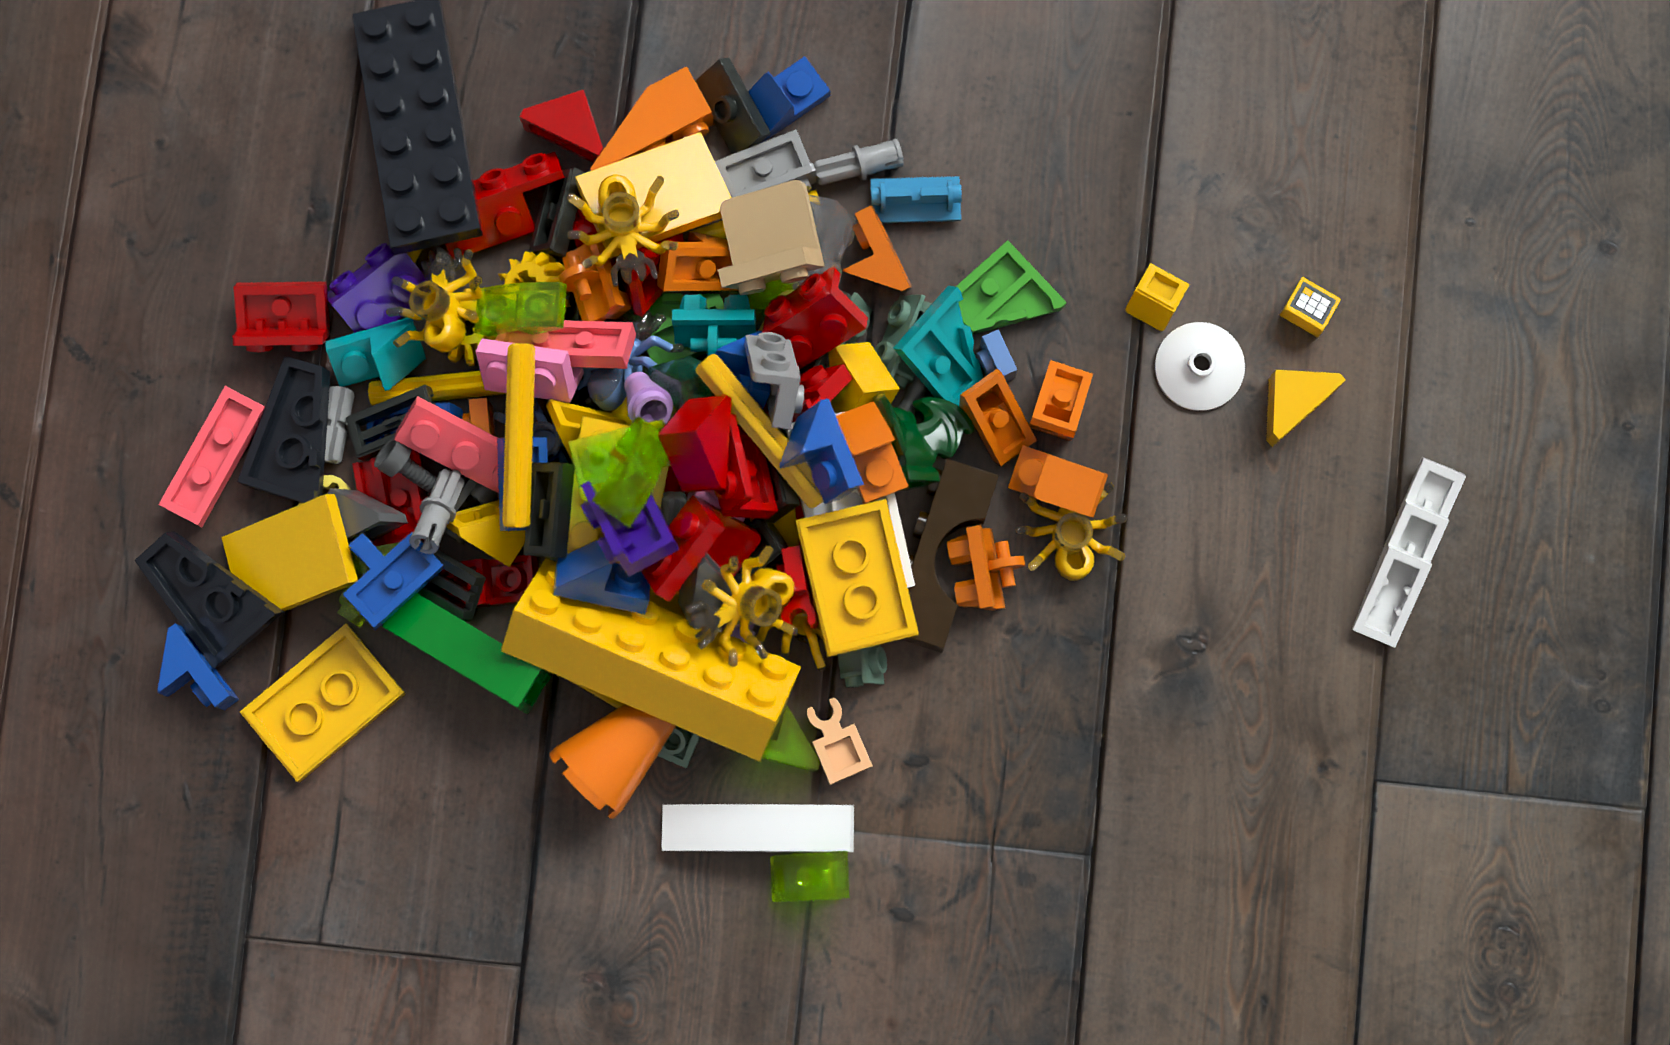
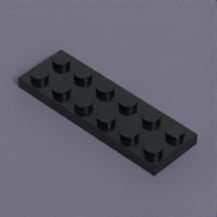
M413 0L352 14L390 247L394 255L483 236L441 0Z

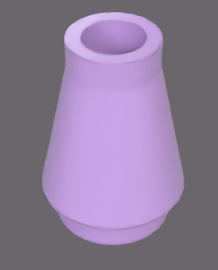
M635 372L630 374L625 380L624 389L627 393L628 415L631 421L645 429L662 427L670 419L673 410L671 395L652 381L646 373Z

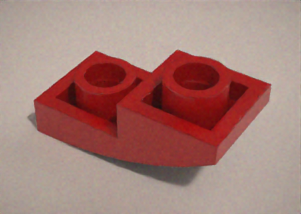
M518 555L510 567L497 559L486 560L480 558L460 561V563L486 577L476 608L518 603L538 571L537 556ZM443 569L440 574L449 577L464 588L471 589L472 585ZM441 588V590L444 593L450 595L451 597L457 599L458 601L464 604L466 603L465 601L461 600L460 598L454 596L453 594Z

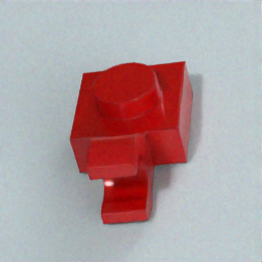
M798 545L782 548L784 564L777 565V571L791 577L794 582V593L790 602L781 613V620L793 626V618L797 614L804 613L808 616L807 620L811 629H817L819 621L813 607L814 600L801 547Z

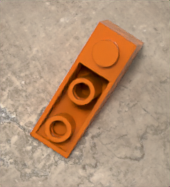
M687 66L645 89L590 168L591 171L699 132L704 137L709 132V127L714 125L713 114Z

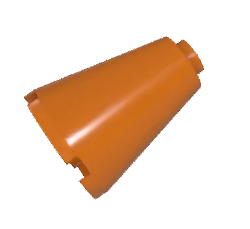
M624 704L556 746L549 755L554 764L562 758L569 766L562 773L568 781L597 809L601 810L606 804L610 806L608 817L615 819L623 811L676 726Z

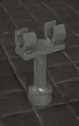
M394 437L391 438L378 453L374 466L388 477H393L400 473L430 494L437 477L410 458L411 448L395 441ZM462 475L461 478L464 479L465 483L454 509L457 512L468 495L483 505L493 502L498 493ZM447 527L445 528L444 533L456 542L464 544L466 540Z

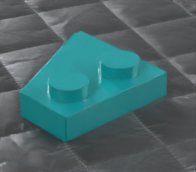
M947 286L893 349L934 397L948 400L959 406L960 394L983 379L979 359L975 357L973 352L974 340L971 328L964 325L958 303L963 300L962 293L958 287Z

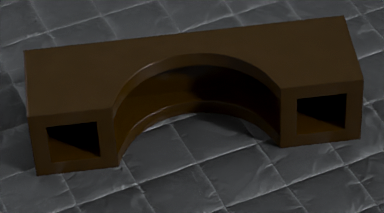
M950 459L946 460L943 470L935 468L939 472L940 481L930 484L926 493L935 497L930 512L920 511L913 537L921 539L916 556L908 554L915 586L908 587V592L919 635L900 639L940 653L944 650L958 605L945 594L939 585L935 574V555L943 541L955 531L968 526L984 524L999 477L997 474Z

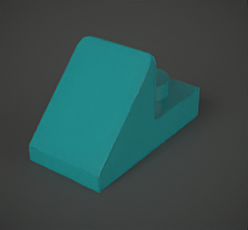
M405 318L325 341L326 352L339 386L344 387L380 377L383 388L387 391L424 361L426 354L421 341L410 340L401 347L396 344V341L406 331H417L414 320Z

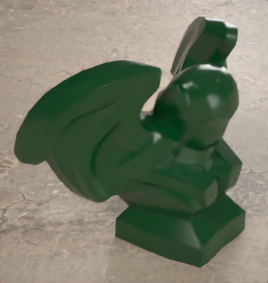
M884 393L877 394L872 398L895 438L892 445L909 486L900 491H909L939 482V472L932 467L937 456L943 459L952 457L960 444L963 433L971 434L974 432V425L966 412L948 400L925 397L913 401L914 409L923 418V422L917 424L915 416L911 411L892 407Z

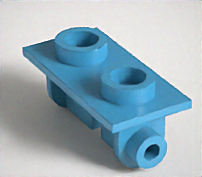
M960 176L870 180L871 206H874L882 223L961 221L960 202L962 201Z

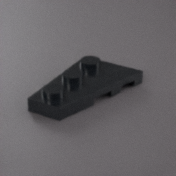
M284 356L237 480L238 483L301 504L323 495L331 374L329 370L319 365Z
M175 531L164 533L134 560L213 669L224 666L284 613L283 610Z

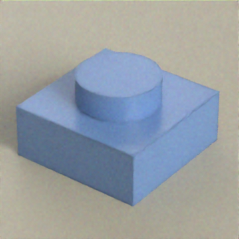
M999 329L982 336L980 343L981 351L976 354L984 374L987 376L998 369L1002 372L1006 382L1015 379L1017 367Z

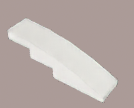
M1424 457L1421 458L1368 585L1352 627L1353 631L1394 648L1396 647L1432 567L1431 560L1449 522L1448 516L1466 478L1465 474Z
M662 805V851L854 852V805Z

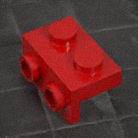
M834 266L820 275L818 273L812 274L799 288L786 296H777L765 309L762 332L776 333L785 339L791 340L799 369L867 329L868 316L838 288L840 272Z
M327 282L236 283L233 286L237 331L232 336L233 346H246V351L265 352L272 350L273 345H291L292 351L306 352L318 349V345L324 344L329 337L330 322Z
M731 414L727 485L725 490H714L715 495L718 497L722 517L769 519L778 512L766 456L742 427L738 426L736 415Z

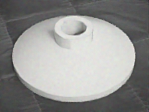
M1195 322L1176 328L1163 340L1155 358V375L1163 393L1176 405L1192 411H1208L1224 405L1236 394L1244 378L1245 362L1239 344L1227 331L1210 323ZM1198 356L1206 357L1210 363L1209 369L1204 371L1197 369L1194 365V358Z

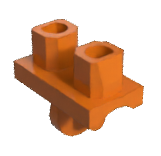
M602 242L592 246L583 244L581 247L567 252L566 256L562 257L566 270L559 276L560 284L563 290L573 292L582 321L616 320L632 307L628 293L619 290L615 278L619 269L616 257L608 259L600 267L589 263V258L592 255L598 257L605 248Z
M981 525L967 527V534L947 541L951 564L959 566L972 563L975 578L955 583L954 590L957 605L960 607H979L980 609L990 611L1006 609L1002 588L1016 586L1013 570L1026 566L1024 556H1011L1008 541H1000L994 544L991 528H982Z

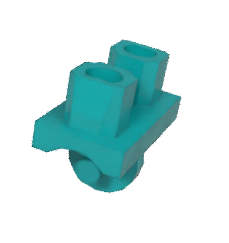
M684 295L680 308L672 309L675 347H691V352H708L709 356L715 354L720 347L757 332L755 309L750 308L747 295H729L724 300V309H708L707 298L701 295Z

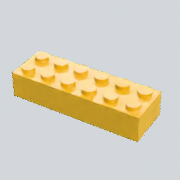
M545 558L513 610L502 645V652L760 762L786 706L801 666L789 662L781 656L754 648L730 636V642L737 652L733 657H729L728 653L719 643L721 632L705 625H689L686 617L662 608L652 601H649L645 614L553 595L556 562Z

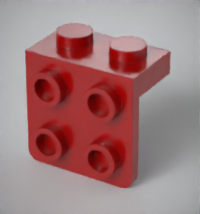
M693 494L668 526L679 550L642 569L641 572L654 593L670 602L676 592L680 591V587L706 553L720 567L725 564H735L731 569L734 577L742 567L744 560L748 559L760 544L761 537L754 528L734 517H722L719 508Z

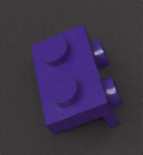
M382 243L372 249L366 255V263L354 273L350 270L342 273L329 286L331 291L328 292V301L354 333L395 322L402 317V309L411 310L422 301V298L403 289L402 285L405 280L422 289L432 290V285L408 254L394 255L390 244Z
M639 470L599 492L596 491L590 481L581 485L588 500L582 503L581 507L594 529L599 526L601 527L605 536L598 539V543L611 565L619 562L628 576H631L679 550L648 484Z

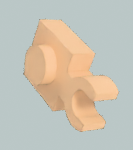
M836 698L829 699L833 709V716L829 720L823 721L818 719L813 707L807 709L810 724L814 728L821 730L824 737L812 743L830 785L873 767L855 724L842 729L839 723L842 718V708Z

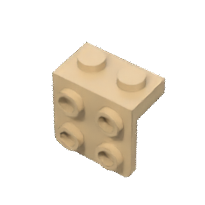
M799 180L788 181L726 199L721 203L720 211L733 264L718 269L722 287L737 289L740 295H748L766 290V283L780 279L783 284L797 282L808 278L809 271L825 267L808 191L804 182Z

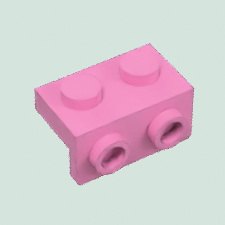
M481 339L475 352L485 390L506 393L508 347L514 343ZM534 346V397L570 403L584 374L583 367H571L568 351Z

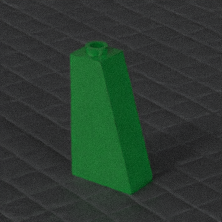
M417 593L382 625V627L527 715L551 678V675L546 670L502 652V643Z

